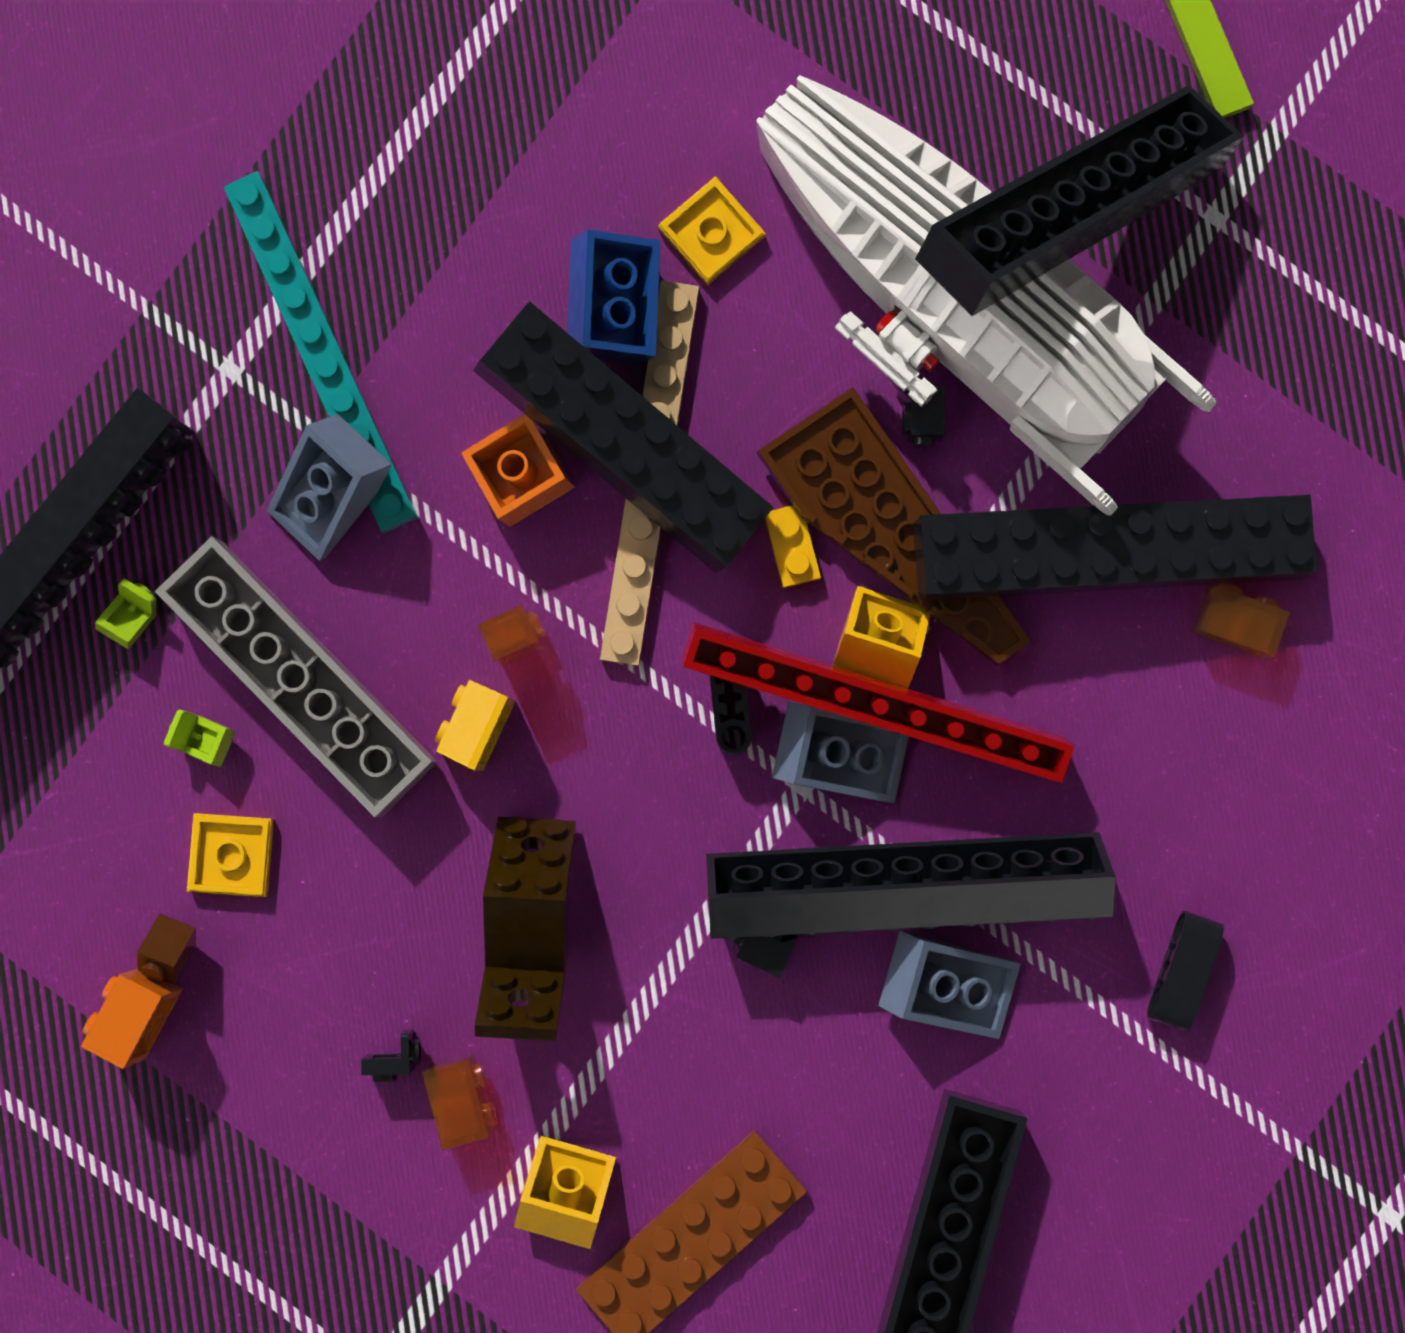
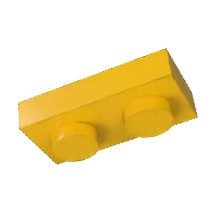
M792 505L770 511L765 518L783 589L821 579L807 522L799 516Z

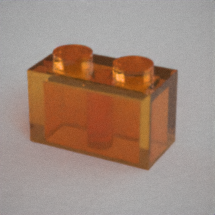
M1220 583L1219 587L1215 585L1205 590L1191 630L1192 634L1263 659L1275 656L1290 614L1289 611L1280 609V603L1274 599L1257 596L1255 600L1242 595L1243 589L1228 583Z
M522 605L478 624L493 660L501 666L544 647L541 638L547 634L538 614L535 611L528 612Z
M474 1055L427 1067L422 1073L442 1150L489 1138L493 1132L492 1126L497 1125V1119L492 1102H485L482 1087L487 1086V1080L482 1063L476 1064Z

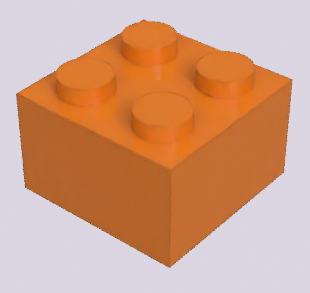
M525 414L461 452L496 517L509 527L575 488L573 481L543 429Z
M138 968L121 973L118 977L113 976L102 992V998L105 1001L99 1013L94 1012L83 1028L82 1033L86 1037L81 1047L121 1069L146 1059L183 988L166 981L154 982L149 980L138 971Z

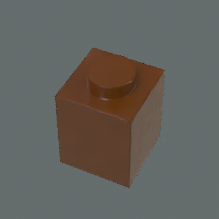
M159 913L137 951L138 971L154 982L166 981L175 985L196 947V928Z

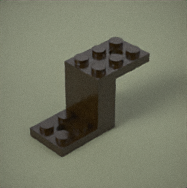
M498 816L483 893L485 970L475 1020V1037L557 1041L568 960V885L576 835V821ZM532 848L539 849L538 852H527L525 850ZM520 1000L528 1002L526 1006L522 1007L511 1004Z

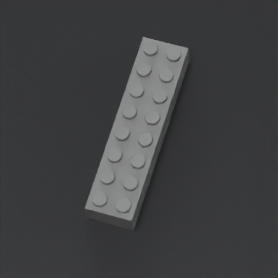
M211 536L155 591L374 818L383 817L438 763L224 542Z

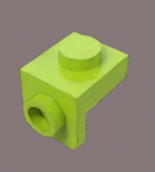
M123 579L118 584V596L96 620L95 629L129 649L156 617V598L146 586L140 583L133 584Z
M179 709L169 726L164 746L185 752L211 765L222 767L236 731L203 716Z

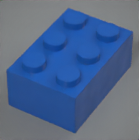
M591 229L585 230L571 240L567 333L598 359L640 364L656 356L661 240Z

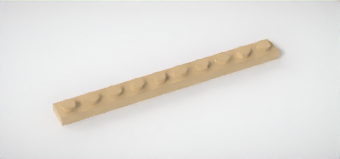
M661 280L658 297L656 356L648 360L643 397L678 426L699 286ZM627 499L625 501L600 660L639 666L661 527Z

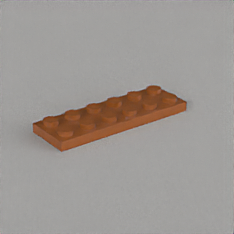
M754 1129L577 1286L576 1291L612 1333H649L807 1192V1189Z

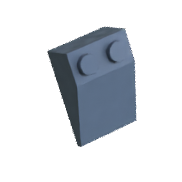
M338 414L305 426L268 506L267 512L321 561L327 557L378 493L392 464Z
M788 701L772 778L795 785L894 804L909 736L812 706Z
M900 930L878 1006L902 1019L999 1039L1020 963L932 937Z

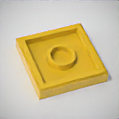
M716 176L657 225L658 230L707 286L765 238L766 235L763 229Z
M193 813L187 892L268 897L274 819Z

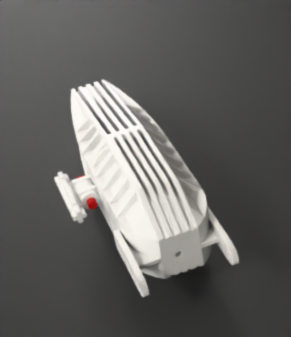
M801 75L797 78V88L791 84L786 89V93L783 96L780 95L775 100L776 102L765 110L763 118L759 117L756 120L760 151L792 204L839 265L886 313L875 328V332L879 336L869 327L864 329L862 327L864 323L851 311L847 315L842 316L834 329L845 339L849 340L851 338L854 340L852 345L903 391L908 389L910 391L908 395L921 407L931 400L937 389L925 378L920 380L918 378L920 373L917 370L924 367L930 372L940 361L1011 425L1010 431L1091 504L1095 505L1099 511L1101 510L1106 515L1111 516L1118 508L1111 496L1105 493L1099 485L1081 470L1095 453H1100L1144 407L1147 399L1165 380L1204 412H1210L1216 405L1215 398L1212 397L1213 395L1144 335L1132 315L1070 259L976 315L971 316L915 258L933 224L990 194L991 191L951 159L903 127L853 99Z

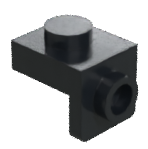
M405 1030L401 1033V1053L368 1054L362 1058L361 1075H373V1081L389 1082L397 1080L398 1074H410L415 1069V1063L421 1062L422 1054L421 1040L415 1039L414 1030Z

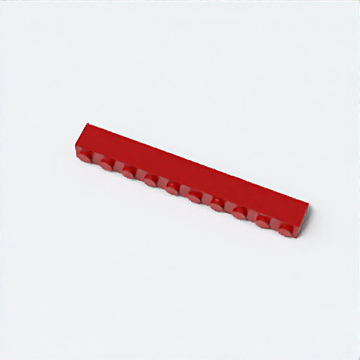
M695 622L692 623L681 657L682 665L685 668L1059 783L1063 782L1075 748L1071 742L1060 735Z

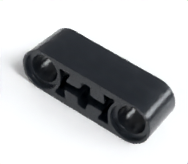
M709 675L717 745L721 751L728 755H739L747 750L752 740L747 687L732 682L733 694L740 695L741 697L740 701L735 702V715L743 713L744 721L730 719L720 723V715L728 716L726 703H719L718 697L723 696L725 693L724 681L716 684L715 677ZM736 726L743 730L745 742L741 747L731 749L723 743L722 734L728 727Z
M1185 910L1182 911L1174 927L1147 1009L1148 1019L1184 1032L1190 1030L1224 931L1222 923Z

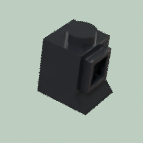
M936 388L937 392L922 407L908 395L910 392L908 389L905 391L899 390L896 397L904 404L902 407L903 435H908V442H912V447H934L935 441H941L944 437V388Z
M796 934L782 939L783 935L776 937H738L734 939L732 946L738 948L736 958L780 978L798 936Z

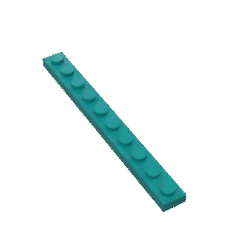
M256 171L223 186L328 417L338 414L392 464L378 493L369 503L383 534L419 518L259 171Z

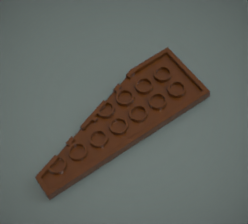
M853 387L757 451L758 457L803 520L995 665L1000 664L1031 642L999 596L919 601L913 523L920 515L941 514V512Z

